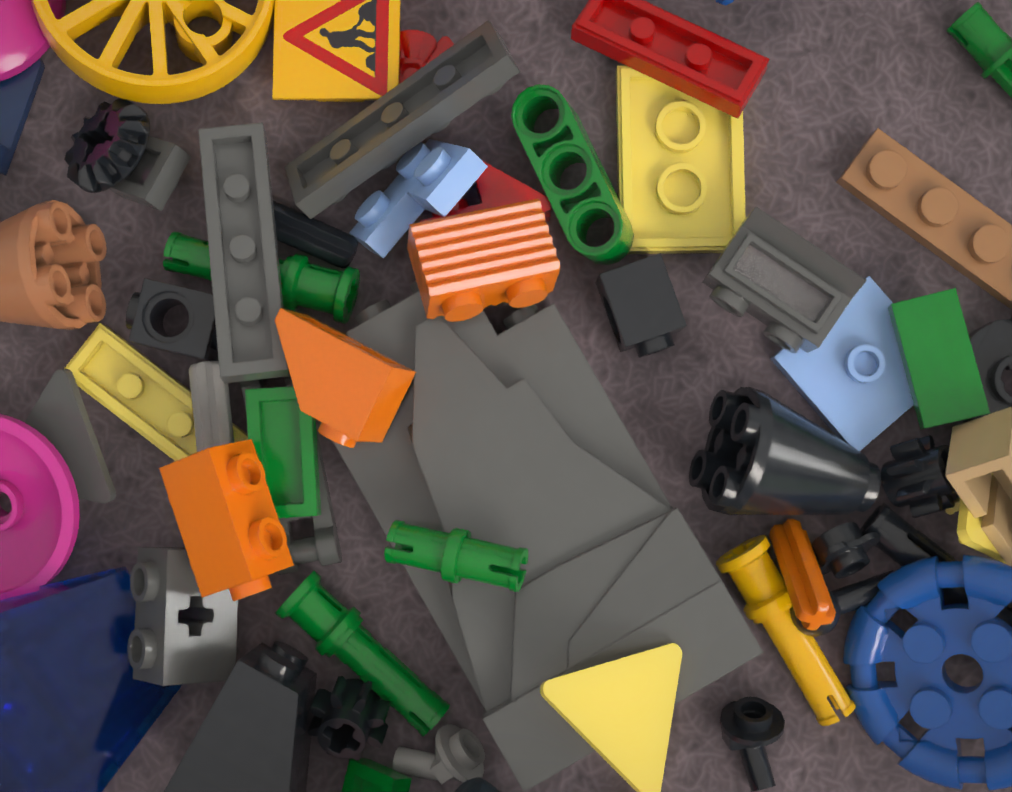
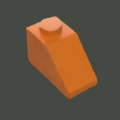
M280 308L275 318V324L300 411L321 422L318 429L320 434L343 446L354 448L357 442L382 443L416 372L309 315Z

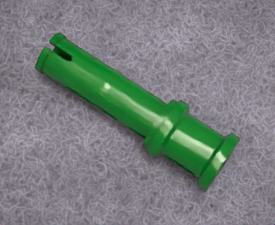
M172 232L166 242L163 256L172 257L173 259H165L163 261L164 270L212 281L208 241L187 236L180 232ZM301 254L290 255L286 260L279 259L284 309L295 311L301 306L332 314L334 321L346 324L349 321L356 303L360 284V271L357 268L347 267L342 272L311 264L308 257Z
M313 570L278 608L275 614L281 619L289 617L317 642L315 650L321 656L325 654L330 658L334 654L343 664H346L364 683L368 680L371 681L372 690L383 700L390 701L391 707L400 713L422 737L425 736L444 716L450 704L443 700L435 691L431 690L390 650L378 642L361 625L364 620L359 616L361 612L354 606L347 609L319 583L321 576Z

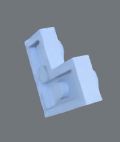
M429 139L425 144L420 142L407 151L399 160L396 166V171L399 175L384 192L381 190L374 192L362 203L355 214V219L358 223L349 234L353 235L365 248L384 258L409 229V224H413L424 210L445 217L488 166L470 148Z

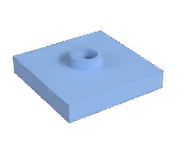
M870 276L865 278L867 281L851 299L819 348L808 353L799 348L797 353H791L782 348L770 358L839 439L858 451H861L914 405L888 307L893 303Z

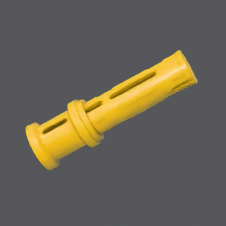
M760 535L744 541L723 554L716 561V566L721 573H729L746 602L743 608L746 617L749 620H753L756 624H763L770 639L815 713L819 725L829 726L839 722L840 720L827 700V696L835 709H840L844 717L849 716L854 711L856 705L849 698L815 638L801 633L794 625L790 615L792 603L784 579L767 552L770 547L767 537Z

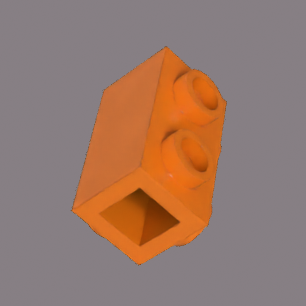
M252 439L206 448L159 468L201 597L229 589L232 600L236 601L272 588L268 575L294 566L287 545L286 533L279 521L265 479V470L257 456Z

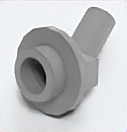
M447 724L437 731L435 754L399 746L394 755L393 770L401 774L438 780L441 785L449 779L464 783L471 778L483 777L485 752L479 739L470 730L460 729L456 725Z

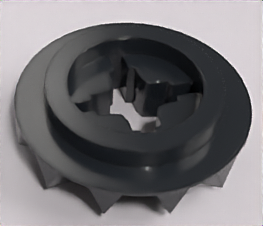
M119 98L113 101L112 104L107 102L101 103L94 116H85L84 125L81 130L72 134L71 138L74 146L66 152L64 158L69 165L67 178L89 193H99L108 190L125 179L137 166L146 148L150 132V122L146 111L129 100Z

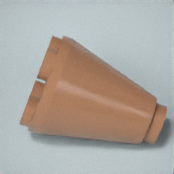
M56 200L41 202L0 222V322L73 330L79 329L87 323L101 321L106 314V301L101 290L102 281L99 261L105 258L107 250L106 241L101 229L96 224L86 225L82 217L66 203Z

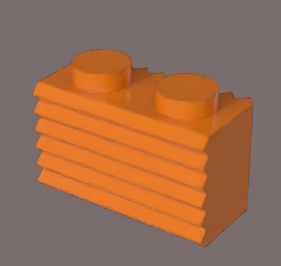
M538 198L409 224L407 250L428 319L444 316L450 322L464 321L477 316L485 307L489 305L497 306L502 302L509 303L513 308L528 307L544 300L554 289L560 272V260L556 256V248L553 246L552 236L549 234L548 224L545 222V214L541 209V201Z

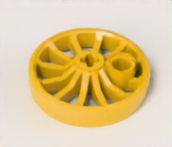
M31 0L36 18L46 40L69 69L101 91L122 99L148 104H171L197 99L219 90L237 78L253 62L262 49L273 23L275 0H258L254 14L250 15L226 3L224 0H92L63 18L56 19L48 0ZM122 16L98 59L89 55L74 42L76 38L108 19ZM206 16L216 20L221 25V28L214 35L205 37L204 34L195 33L187 26L193 19ZM150 23L153 74L141 75L118 69L135 35ZM170 23L175 27L177 43L181 51L191 60L202 63L204 66L179 74H168L165 24ZM233 31H234V32L240 34L241 37H240V38L237 40V42L231 47L232 42H233Z

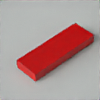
M589 0L572 25L571 40L737 119L764 76L770 60L644 0Z

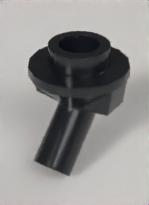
M744 697L738 701L728 703L722 709L720 716L722 739L730 751L740 750L750 791H758L776 786L765 746L778 741L783 735L785 720L782 712L774 705L758 697Z

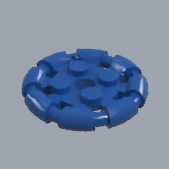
M963 555L962 561L939 562L938 556H933L904 565L877 583L880 591L867 606L861 605L855 611L849 625L844 644L843 663L850 665L852 684L846 686V691L849 698L856 705L854 713L876 746L883 742L901 758L897 763L899 766L926 781L959 790L963 789V783L987 784L989 791L1012 787V627L997 617L1005 606L1010 602L1012 603V566L996 560L972 555ZM965 587L968 604L955 603L945 605L943 588ZM900 608L906 609L918 619L906 633L890 620ZM957 654H964L974 658L982 668L983 680L971 687H964L954 683L947 675L945 668L946 660ZM895 662L896 681H878L876 663ZM909 710L914 721L927 729L918 739L899 723ZM960 738H983L985 756H962Z

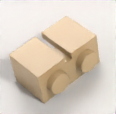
M1012 407L952 428L945 476L973 517L978 518L982 516V530L1004 562L1012 566Z

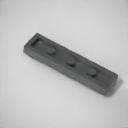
M489 20L284 166L295 205L312 219L330 205L341 202L350 191L380 170L392 166L404 153L431 134L442 131L454 118L484 97L496 93L505 82L520 73L503 38Z
M263 122L198 129L220 378L226 384L290 376L275 324V318L279 309H284L267 137Z

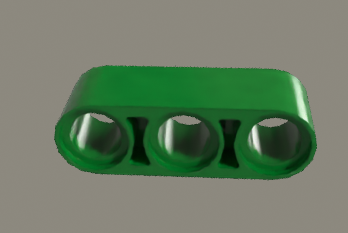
M540 84L526 88L518 95L513 104L511 114L513 126L567 240L576 251L595 264L610 265L619 262L630 251L634 233L631 223L578 114L559 90L549 85ZM559 109V120L555 127L542 134L535 133L534 126L538 116L546 110ZM575 163L586 164L587 171L583 182L570 190L561 189L560 179L564 170ZM601 218L613 219L614 233L610 240L598 247L588 246L586 236L590 225Z

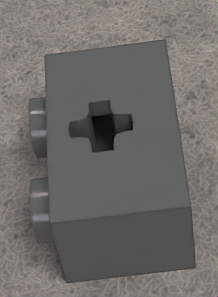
M138 547L137 563L133 566L130 577V589L136 601L135 629L129 636L127 647L128 659L133 668V679L161 686L227 681L236 665L238 600H232L229 589L201 597L185 547ZM179 610H183L182 617H178Z

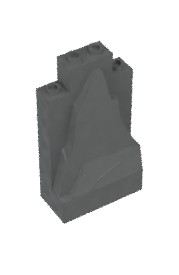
M415 281L410 285L413 295L393 306L390 305L387 299L369 306L354 317L358 326L346 332L349 337L416 372L382 443L357 442L354 448L343 446L334 441L333 443L386 536L392 523L395 520H400L406 524L450 533L455 528L464 529L471 532L473 539L514 548L522 547L528 549V563L520 565V569L526 570V575L519 592L462 578L458 584L442 580L441 573L403 564L484 707V723L522 790L526 792L595 751L541 696L540 686L544 681L675 643L682 650L675 698L676 704L764 652L679 509L670 505L555 304L553 303L541 311L537 304L517 310L503 320L507 330L497 335L484 311L473 318L458 322L447 321L444 316L428 319L417 282ZM390 542L392 547L395 548L396 543Z

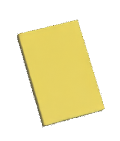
M626 65L617 66L618 198L634 233L633 244L628 254L722 253L746 218L743 111L737 119Z

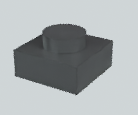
M149 136L145 151L137 166L125 179L111 187L110 190L122 198L162 211L170 195L176 189L191 156L174 143Z

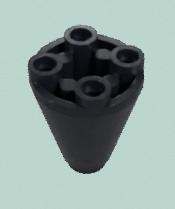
M740 387L734 393L720 390L714 397L709 411V423L712 427L708 434L705 450H699L695 454L689 470V483L692 487L701 489L702 499L709 510L727 515H848L854 511L865 512L874 504L880 490L881 473L879 467L875 463L869 462L863 453L762 390L752 387Z

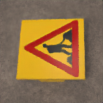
M275 0L272 99L364 102L365 100H378L399 85L401 0Z

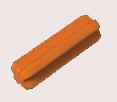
M787 518L783 524L773 525L769 537L796 618L802 622L805 629L813 631L817 630L821 625L831 624L834 621L836 611L806 530L802 528L800 521Z

